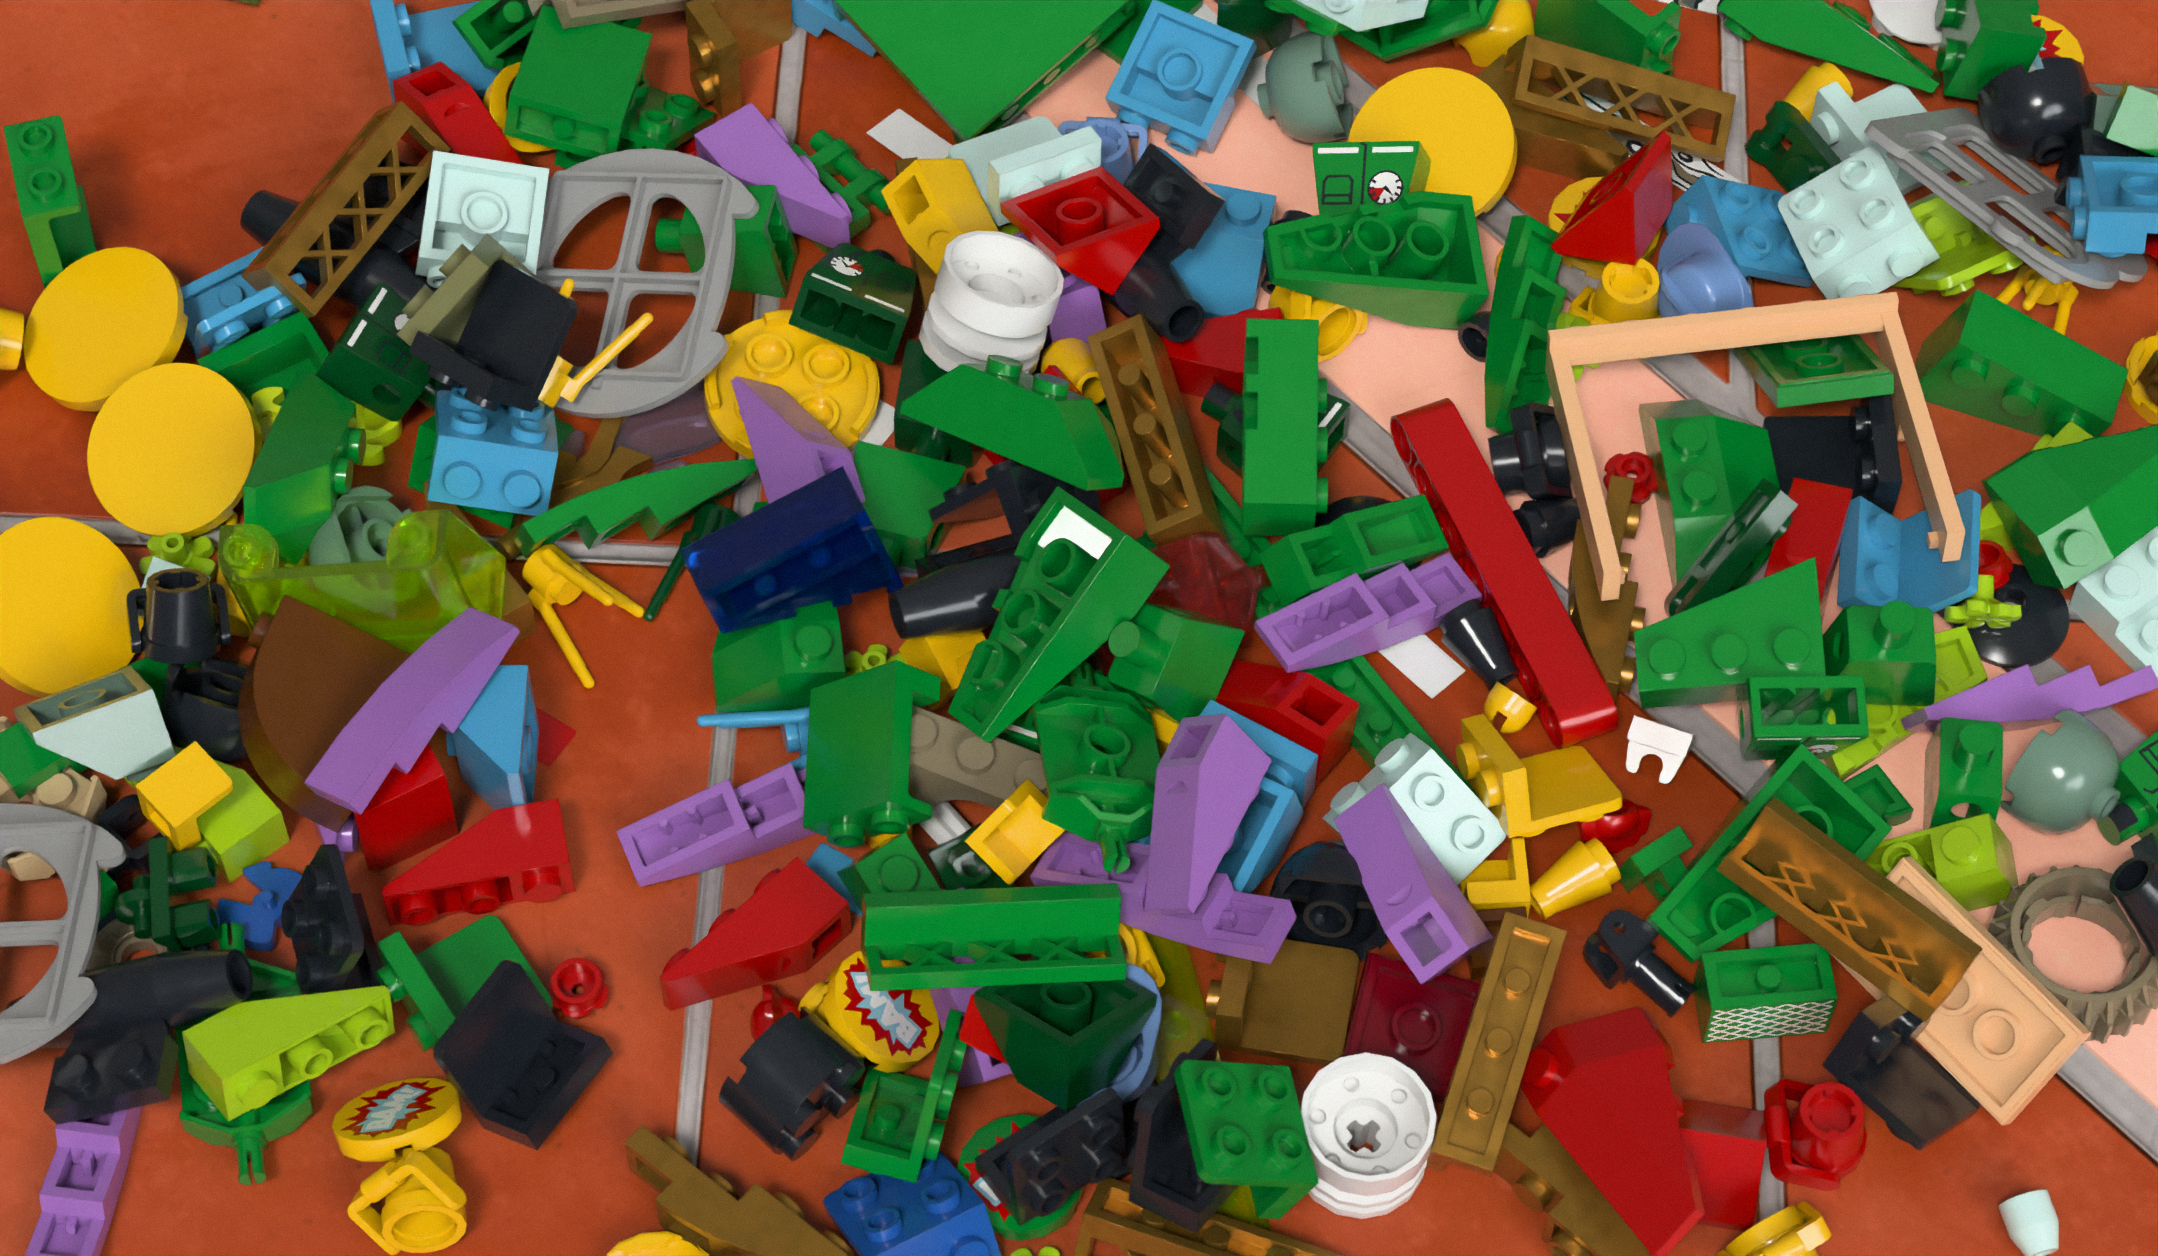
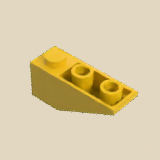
M916 159L881 190L905 241L936 274H938L946 246L958 235L973 231L999 232L963 159Z

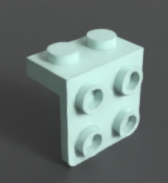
M1837 81L1817 90L1810 124L1841 161L1848 159L1867 147L1874 146L1884 156L1903 195L1924 185L1887 156L1888 151L1874 142L1864 132L1872 120L1928 112L1905 85L1893 84L1856 103L1853 102ZM1917 152L1944 174L1953 171L1930 152Z
M1037 116L955 144L949 148L948 159L964 160L997 226L1010 223L1001 213V202L1100 167L1102 139L1091 126L1061 135L1048 118Z
M1870 146L1787 193L1778 202L1780 213L1813 281L1826 299L1853 297L1861 294H1878L1900 280L1914 275L1921 268L1940 258L1933 242L1910 210L1884 156L1877 147Z
M1411 732L1404 739L1398 738L1387 744L1375 759L1376 766L1359 783L1355 781L1344 786L1330 803L1331 810L1322 818L1341 837L1334 819L1378 785L1385 783L1456 885L1461 883L1506 837L1505 832L1499 825V820L1484 806L1480 799L1430 746Z

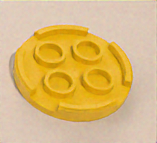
M1433 67L1418 69L1397 76L1384 84L1364 103L1352 124L1348 142L1420 141L1431 159L1425 192L1472 196L1475 217L1482 212L1486 214L1499 201L1512 179L1517 161V136L1510 114L1500 97L1490 86L1477 77L1451 68Z
M114 247L96 251L66 267L41 293L27 321L23 340V352L27 370L33 381L53 400L67 408L78 411H100L110 395L126 380L148 368L172 363L182 345L188 323V316L184 314V301L179 284L180 280L160 259L144 250L131 247Z
M793 310L763 313V318L741 326L730 335H724L729 343L727 353L714 369L704 377L705 408L712 426L723 441L743 457L754 459L731 381L738 376L778 386L788 393L851 452L856 447L858 440L862 441L865 438L877 413L880 384L875 361L872 362L869 356L788 324Z
M168 363L154 366L137 373L122 383L100 409L88 441L87 465L90 481L102 506L111 516L126 527L150 537H164L168 533H178L183 537H196L218 527L235 513L232 509L243 497L244 483L262 448L261 428L257 415L247 397L241 390L218 373L206 367L189 363Z
M40 517L16 524L0 534V678L17 690L43 698L127 666L135 653L131 652L126 598L130 591L139 589L140 585L127 558L101 532L72 519ZM138 618L139 629L141 632V628L144 625V620Z

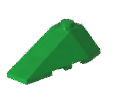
M1417 191L1404 194L1395 202L1376 206L1375 202L1358 205L1353 212L1332 217L1323 213L1268 226L1263 231L1270 284L1404 325L1458 330L1459 326L1474 315L1489 296L1472 196Z
M2158 424L2110 436L2084 439L2082 442L2059 447L2033 450L1981 481L2034 584L2065 589L2116 558L2158 525Z
M1059 486L1055 488L1021 536L1014 556L1021 560L1009 590L1000 588L992 605L994 609L999 611L988 640H983L975 646L948 710L950 715L987 743H990L1109 639L1112 630L1119 623L1130 621L1135 617L1170 567L1161 558Z
M768 502L754 503L711 656L716 712L778 711L810 706V691L812 688L842 679L846 673L840 621L822 538L776 529L769 511Z

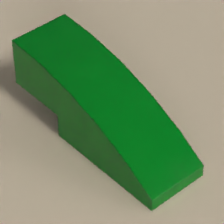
M1425 494L1343 514L1328 525L1286 535L1258 554L1278 600L1282 608L1355 573L1359 575L1362 581H1365L1402 562L1405 566H1409L1441 553L1449 548Z

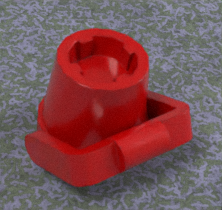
M1790 1079L1779 1080L1764 1092L1765 1109L1763 1110L1764 1123L1766 1124V1148L1769 1150L1771 1173L1777 1180L1823 1191L1838 1189L1840 1187V1179L1853 1172L1864 1156L1867 1133L1864 1127L1865 1111L1861 1099L1852 1089L1841 1083L1825 1082L1811 1085ZM1786 1099L1800 1102L1790 1115Z

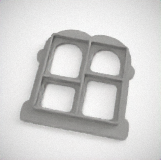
M1956 107L1872 120L1864 131L1869 138L1888 151L1887 156L2052 283L2060 284L2074 281L2096 289H2110L2118 280L2138 282L2148 270L2147 262L2142 254L2127 253L2121 257H2105L2095 252H2085L2083 241L2071 240L2070 233L2044 213L2053 211L2070 224L2071 212H2067L2066 207L2055 203L2054 194L2059 185L2026 160L2005 154L1991 142L1981 119L1966 108ZM1965 144L2030 194L2022 195L2014 191L1956 146ZM1917 152H1930L1971 185H1961L1955 182ZM1994 201L2067 258L2055 255L2029 239L2028 234L2003 215L1999 216L1985 203Z

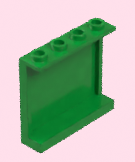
M832 0L835 17L840 22L846 18L953 130L954 142L956 144L1004 128L1135 14V0Z

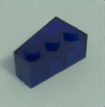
M843 466L680 549L699 594L722 634L796 617V608L830 600L834 608L851 604V595L885 587L889 595L890 592L904 586Z

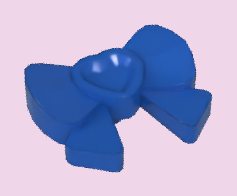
M264 861L246 867L242 871L246 880L261 892L253 898V906L220 899L218 900V916L220 924L227 923L228 928L231 927V922L240 923L244 926V941L247 948L268 952L274 948L277 929L282 926L281 912L283 904L286 900H289L302 875L287 868L273 869L269 861Z

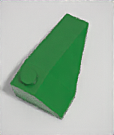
M1723 0L1717 8L1727 15L1723 23L1734 33L1748 41H1751L1755 35L1767 43L1933 93L1943 80L1941 75L1892 37L1884 33H1880L1878 37H1875L1868 32L1872 25L1866 20V16L1854 7L1847 6L1837 0L1833 5L1827 0Z
M1802 743L1776 759L1737 803L1646 918V921L1690 963L1700 959L1701 953L1713 952L1778 915L1717 870L1725 856L1745 838L1764 807L1774 797L1862 861L1869 857L1893 829ZM1746 859L1744 860V862L1753 867L1759 873L1767 876L1764 872L1755 867L1749 861H1747Z

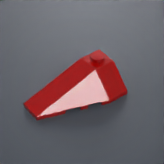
M1637 1006L1553 1028L1542 1042L1529 1053L1519 1086L1535 1113L1651 1255L1667 1256L1700 1220L1705 1211L1693 1152L1684 1146L1678 1118L1683 1116L1685 1112L1682 1097L1672 1091L1668 1071L1675 1066L1672 1048L1649 1013Z

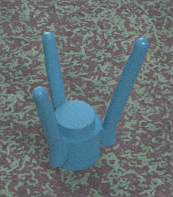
M810 706L778 711L699 715L696 719L697 724L701 727L718 726L722 729L780 726L786 752H798L800 756L791 761L796 772H799L806 768Z

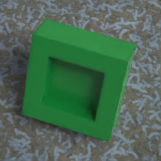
M1679 825L1630 856L1619 868L1621 880L1619 881L1627 893L1644 884L1659 903L1686 869L1681 858L1694 845Z

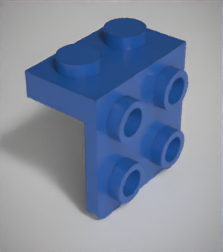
M940 1149L936 1161L923 1158L916 1183L882 1174L870 1173L864 1177L847 1181L840 1189L831 1192L823 1200L828 1216L859 1256H1001L984 1202Z

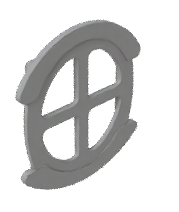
M653 148L624 150L601 155L578 163L566 170H559L548 179L536 277L556 290H560L565 279L571 278L575 283L573 291L608 293V303L595 357L624 331L631 300L636 295L642 293L693 295L696 298L694 309L682 329L659 353L644 363L627 369L617 367V355L582 387L573 403L561 396L554 407L555 409L568 414L589 418H617L645 412L663 405L689 390L711 372L723 359L729 348V343L716 330L725 308L732 279L736 246L735 219H750L759 211L758 201L739 180L722 168L700 157L678 151ZM614 197H630L631 203L618 260L612 268L607 270L554 268L553 260L560 245L584 216ZM669 197L678 200L695 217L705 246V261L699 271L683 273L641 271L639 269L652 206L659 198ZM573 365L567 376L573 378L584 367Z
M0 803V869L3 859L11 852H29L47 862L61 878L67 894L68 909L66 914L58 920L0 922V947L56 945L59 947L58 954L51 967L37 985L21 1000L0 1013V1065L22 1057L43 1046L66 1030L94 1003L98 990L90 978L83 976L92 954L100 916L101 882L99 868L116 867L122 864L126 858V851L121 842L104 828L83 817L56 808L33 804Z

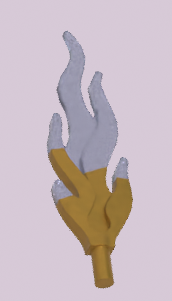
M704 378L680 396L651 410L630 416L603 418L587 453L580 459V454L585 445L584 433L577 430L570 434L558 449L559 453L548 510L576 496L631 478L655 465L658 466L645 474L685 466L687 464L682 460L666 464L662 463L697 453L723 440L712 426L705 408ZM528 515L527 518L495 541V547L504 559L510 561L521 552L513 538L522 523L536 516Z

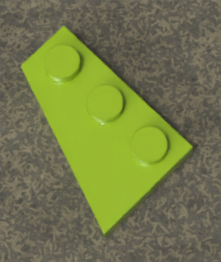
M1966 625L1934 633L1936 649L1934 704L1987 681L1988 676ZM1866 704L1869 736L1828 758H1824L1828 768L1840 780H1845L1916 733L1917 731L1905 730L1901 719L1928 706ZM1831 709L1827 721L1830 724H1836V716L1833 709Z

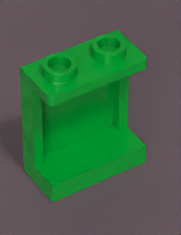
M1538 0L1534 34L1545 40L1672 76L1674 73V67L1672 66L1674 49L1681 36L1678 28L1682 7L1671 1L1655 16H1649L1628 0Z
M543 4L509 95L503 135L588 158L619 152L624 123L638 82L643 79L646 71L652 34L610 22L563 29L555 8Z
M58 115L3 127L22 219L44 288L66 267L80 258L97 251L82 184H76L64 124L61 116Z
M894 660L811 689L803 813L804 829L828 837L827 841L831 845L852 848L863 845L865 839L873 836L904 833L908 830L909 825L932 818V805L911 797L908 792L912 705L920 708L940 701V677Z

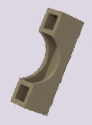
M912 705L908 792L911 797L931 804L932 808L947 800H968L997 809L1028 778L1048 798L1043 765L1039 753L997 737L990 743H987L963 724Z

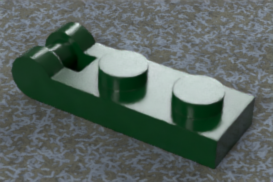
M1780 100L1775 101L1765 116L1767 123L1763 129L1754 130L1744 145L1748 155L1757 162L1764 164L1788 193L1842 162L1800 111L1790 103ZM1785 136L1792 143L1788 151L1780 143Z
M1763 478L1670 591L1664 602L1666 615L1671 617L1724 595L1728 590H1734L1742 585L1753 569L1754 564L1752 561L1767 543L1775 542L1785 533L1792 521L1791 513L1799 504Z

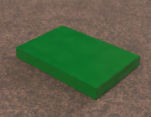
M1858 334L1734 348L1735 356L1777 408L1894 394V374Z

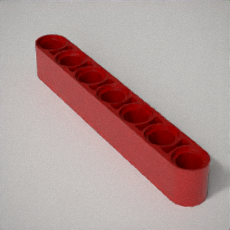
M1444 398L1391 416L1390 429L1396 450L1419 494H1425L1453 558L1482 594L1480 603L1484 608H1492L1511 658L1520 671L1516 677L1529 702L1537 707L1535 713L1552 744L1557 749H1563L1616 730L1618 727V715L1612 695L1454 403L1449 398Z

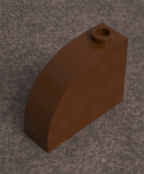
M285 594L273 615L262 610L246 643L257 649L244 676L239 695L238 718L241 737L247 755L255 770L279 799L300 815L339 833L352 811L316 795L304 782L342 729L381 684L412 654Z

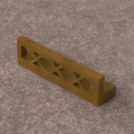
M1528 34L1507 50L1504 70L1514 73L1509 103L1643 142H1649L1663 129L1671 126L1674 133L1665 131L1671 137V150L1716 163L1722 161L1725 157L1736 99L1734 94ZM1530 78L1558 85L1562 88L1561 91L1551 97L1527 91ZM1579 92L1613 101L1614 106L1604 112L1589 109ZM1566 95L1570 103L1560 101L1559 99ZM1632 107L1665 116L1667 120L1655 128L1641 124ZM1619 111L1622 118L1612 116L1611 114ZM1684 122L1710 130L1713 129L1711 143L1693 139Z
M402 100L377 110L240 276L257 292L270 286L276 287L307 318L315 316L428 178L433 150L448 153L451 148ZM406 131L428 151L417 166L399 167L397 142ZM385 157L386 167H377ZM400 175H409L401 185ZM369 176H387L389 201L383 208H365L363 183ZM351 199L352 208L343 209V207ZM335 217H353L355 243L349 250H331L329 224ZM366 217H375L367 227ZM317 240L318 250L308 251ZM341 258V260L333 268L332 259ZM301 259H319L321 284L311 296L288 275Z
M1775 797L1764 807L1745 838L1725 856L1717 868L1719 872L1925 1023L1953 992L1983 949ZM1746 859L1747 861H1749L1755 867L1764 872L1767 876L1759 873L1753 867L1744 862V860ZM1802 903H1806V904L1809 905L1811 908H1813L1814 910H1816L1819 914L1814 913V912L1811 911L1809 908H1807L1806 906H1804ZM1854 941H1858V942L1861 943L1863 946H1865L1867 949H1869L1871 952L1866 951L1865 949H1863L1862 947H1860L1858 944H1856ZM1906 979H1910L1911 981H1913L1915 984H1917V985H1918L1919 987H1921L1923 990H1925L1926 992H1928V993L1930 994V996H1927L1925 993H1923L1921 990H1919L1918 988H1916L1914 985H1912V984H1911L1910 982H1908Z
M1505 911L1497 930L1435 1128L1430 1154L1427 1158V1168L1442 1172L1446 1163H1450L1491 1176L1564 943L1566 930Z
M1110 1177L1098 1183L1083 1213L1074 1255L1092 1256L1091 1252L1094 1239L1096 1238L1118 1246L1125 1256H1344L1218 1213H1214L1197 1233L1192 1232L1130 1202L1131 1184Z

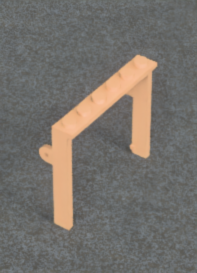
M1897 292L1861 294L1853 297L1817 301L1806 300L1790 304L1745 307L1736 310L1700 314L1689 313L1682 316L1628 320L1619 323L1582 327L1572 326L1564 329L1548 330L1545 371L1563 441L1569 479H1572L1601 601L1619 599L1620 584H1625V573L1623 567L1620 566L1572 366L1873 333L1882 362L1894 374V394H1891L1897 442L1906 441L1933 532H1927L1926 541L1928 548H1938L1942 562L1960 560L1965 529L1899 317V298Z

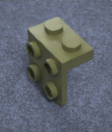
M487 233L471 251L464 244H461L439 269L447 277L434 292L424 285L403 308L402 312L410 319L397 335L409 346L412 345L418 330L458 342L491 268L497 261L503 260L512 263L535 278L537 277Z

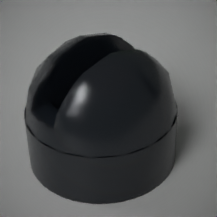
M1480 311L1472 315L1458 328V339L1462 348L1470 357L1479 362H1486L1491 311Z

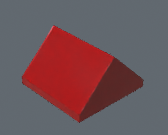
M1662 130L1592 186L1583 196L1550 247L1559 255L1636 266L1673 209L1671 137Z
M1102 166L1000 203L1001 213L1057 266L1111 295H1114L1160 228L1159 217Z
M429 744L426 745L408 774L392 768L363 813L360 815L354 812L368 869L379 872L459 834L447 777Z
M1682 1098L1685 1114L1678 1118L1683 1145L1693 1152L1705 1214L1696 1224L1745 1232L1753 1227L1767 1145L1763 1111Z

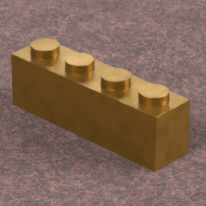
M1141 314L1088 336L1089 346L1148 536L1172 563L1227 541L1165 343Z

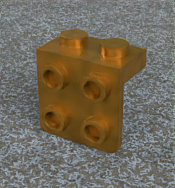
M692 0L685 3L691 84L698 99L703 104L710 102L721 119L742 108L739 63L791 38L793 34L791 0Z
M1284 939L1271 964L1216 953V961L1225 963L1222 981L1212 979L1210 981L1205 1017L1216 1019L1217 1049L1325 1066L1342 1057L1359 967V957L1353 950Z

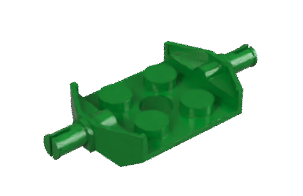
M1083 662L1082 668L1079 664L1066 676L1069 686L1056 684L1029 708L1024 723L1025 726L1030 727L1035 723L1048 792V799L1041 814L1042 819L1090 842H1097L1101 848L1104 870L1111 873L1114 867L1115 874L1126 871L1130 866L1126 843L1151 835L1156 769L1161 759L1151 713L1132 693L1103 691V687L1094 686L1091 666L1087 662ZM1093 745L1104 747L1106 753L1097 750Z
M231 922L233 942L231 945V936L227 923L220 925L219 950L237 949L246 956L244 926L240 923ZM246 957L252 970L253 988L249 998L241 1002L302 995V991L297 984L296 973ZM220 1010L186 1026L176 1028L177 1044L180 1047L178 1063L182 1112H179V1117L186 1133L210 1145L234 1148L238 1161V1182L243 1185H252L250 1162L252 1161V1173L255 1182L260 1184L266 1180L263 1149L268 1148L267 1142L293 1133L313 1113L310 1079L272 1098L264 1106L251 1109L228 1122L189 1074L182 1035L183 1031L223 1011Z

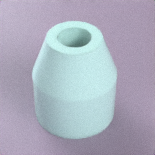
M2042 1189L2027 1192L2010 1198L1998 1206L2009 1238L2025 1256H2046L2059 1249V1220L2048 1190Z

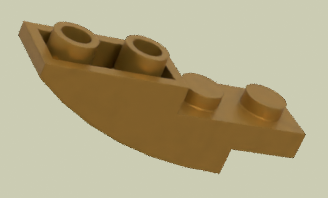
M1611 475L1605 504L1620 566L1624 569L1625 584H1620L1619 599L1601 601L1582 520L1578 519L1568 574L1567 607L1568 615L1615 703L1617 692L1630 693L1636 658L1625 656L1627 641L1635 643L1634 632L1643 627L1646 608L1634 606L1639 583L1627 580L1632 554L1620 551L1623 537L1635 540L1642 505L1630 503L1635 479Z
M1508 1121L1493 1171L1513 1186L1515 1195L1525 1206L1535 1212L1544 1211L1548 1214L1542 1240L1547 1244V1248L1552 1256H1650L1646 1247L1544 1123L1529 1138Z
M641 1125L624 1142L629 1170L659 1193L655 1198L659 1226L668 1232L682 1236L684 1241L692 1243L695 1247L698 1245L709 1256H854L850 1247L839 1236L828 1230L821 1234L805 1222V1215L799 1206L781 1192H776L772 1196L755 1183L739 1200L738 1193L726 1179L715 1172H711L706 1176L690 1163L691 1157L688 1152L669 1135L663 1134L658 1138Z

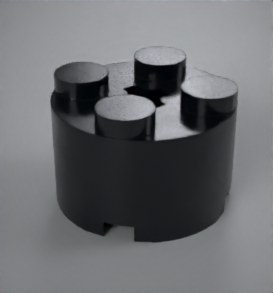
M806 1006L801 1007L800 1019L792 1012L787 1013L772 1024L748 1048L740 1059L747 1067L745 1074L738 1084L728 1076L721 1087L718 1099L728 1111L775 1154H784L791 1161H795L815 1142L818 1133L814 1128L829 1113L838 1119L845 1115L857 1102L862 1089L856 1085V1082L865 1071L864 1059Z

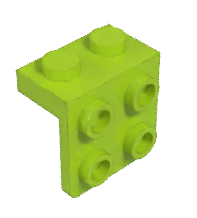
M1966 180L1957 182L1961 185H1971ZM1932 193L1908 204V206L1933 242L1940 258L1921 268L1914 275L1893 284L1891 287L1912 288L1914 294L1938 290L1941 296L1955 295L1972 288L1975 285L1974 277L1987 271L1990 274L2010 271L2022 265L2023 260L1937 194ZM2029 236V239L2035 242L2034 236Z

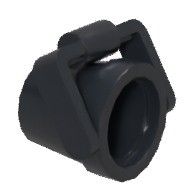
M1531 402L1512 408L1510 416L1513 430L1487 438L1494 477L1503 495L1527 493L1534 500L1573 498L1563 442L1554 407Z
M172 568L153 573L147 578L146 588L134 589L127 595V620L132 653L142 651L145 657L156 662L187 664L214 656L220 651L221 645H231V630L225 590L217 583H209L207 575L199 570ZM213 603L216 605L218 623L216 622ZM145 609L144 625L140 632L137 610Z

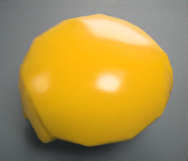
M1499 0L1487 27L1453 38V43L1455 47H1459L1461 44L1468 51L1474 65L1488 67L1502 54L1507 55L1508 48L1527 34L1534 36L1532 8L1528 0Z

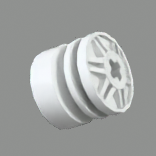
M973 231L958 235L946 246L936 278L935 291L930 296L928 308L921 324L919 339L924 352L938 367L947 372L962 363L987 362L988 355H1001L1022 362V372L1031 375L1036 369L1040 350L1045 343L1047 326L1053 320L1062 293L1064 278L1059 266L1037 246L1023 238L995 231Z
M1360 1053L1344 1056L1319 1070L1304 1091L1301 1105V1114L1319 1182L1308 1194L1315 1202L1337 1215L1358 1219L1387 1215L1409 1201L1423 1180L1437 1119L1431 1092L1415 1071L1392 1057ZM1366 1142L1373 1146L1372 1152L1365 1147L1357 1152L1350 1149L1351 1143L1356 1147H1361Z

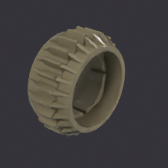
M2079 865L2062 869L2052 866L2049 873L2036 875L2033 872L2029 874L2026 884H2014L2010 889L2007 900L1999 901L1987 931L2092 1032L2084 1042L2095 1040L2105 1044L2110 1035L2128 1036L2132 1025L2140 1024L2143 1026L2151 1010L2158 1008V961L2143 946L2112 895L2109 884L2113 874L2100 868L2080 867ZM2066 916L2084 919L2101 926L2123 945V956L2129 962L2125 970L2124 981L2107 992L2094 991L2090 994L2070 990L2054 983L2044 976L2033 964V953L2028 948L2032 937V930L2035 926L2051 917L2064 918Z

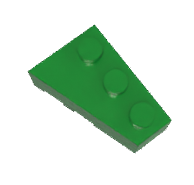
M2038 0L1938 1L1935 24L1937 27H1942V40L1937 51L1936 68L1938 71L1943 72L1944 95L1978 101L1977 95L1979 90L1997 75L2020 64H2023L2025 73L2028 72L2047 39L2045 28L2033 26L2031 15H2037L2039 11Z
M1978 289L1922 342L1914 365L1926 402L2040 437L2047 433L2055 437L2070 420L2093 437H2098L2112 425L2129 371L2125 367Z
M1246 319L1242 381V535L1286 536L1315 528L1316 513H1327L1328 477H1317V463L1327 462L1328 446L1327 427H1318V413H1326L1327 378L1318 377L1319 320Z
M1813 557L1635 631L1638 690L1642 709L1737 701L1743 685L1749 676H1826L1816 558Z

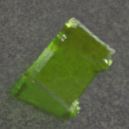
M448 509L417 511L407 514L398 520L390 531L386 560L310 566H304L303 564L285 565L279 561L278 543L273 534L260 525L234 524L220 526L217 553L218 566L251 631L262 610L273 615L285 594L410 654H413L429 638L469 607L502 620L506 557Z

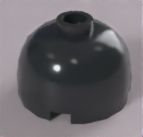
M2043 58L2041 61L2044 69L2025 73L2023 64L2017 65L1992 78L1979 90L1977 99L1980 106H1977L1980 119L1991 142L2003 153L2022 160H2036L2038 163L2043 164L2052 163L2064 157L2076 136L2075 133L2080 124L2086 127L2090 126L2093 111L2092 91L2082 63L2072 58Z
M218 657L202 660L200 667L184 668L185 664L168 665L162 686L160 712L171 740L177 747L183 749L196 741L212 759L226 764L248 760L249 757L239 728L238 704L241 685L249 666Z
M1338 840L1317 841L1293 853L1280 868L1274 879L1269 897L1291 901L1297 918L1287 934L1289 939L1350 949L1358 955L1359 962L1365 960L1367 951L1377 946L1380 950L1387 941V935L1362 884L1363 878L1355 858L1348 852L1344 842Z

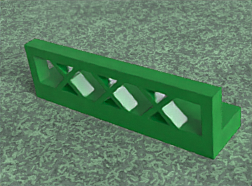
M1117 883L863 893L860 947L870 991L1126 980L1127 962L1118 936L1121 895ZM1104 951L1106 958H1083L1075 953ZM1031 954L1040 959L1038 961H1020L1012 956ZM951 957H969L976 962L957 964L949 959ZM881 960H906L912 963V965L882 967Z

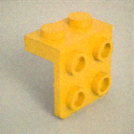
M1484 714L1460 719L1463 743L1456 745V759L1460 773L1478 794L1477 797L1484 806L1499 820V825L1508 838L1537 836L1545 832L1547 828L1575 821H1595L1603 817L1605 813L1617 811L1622 807V794L1584 747L1569 746L1519 759Z

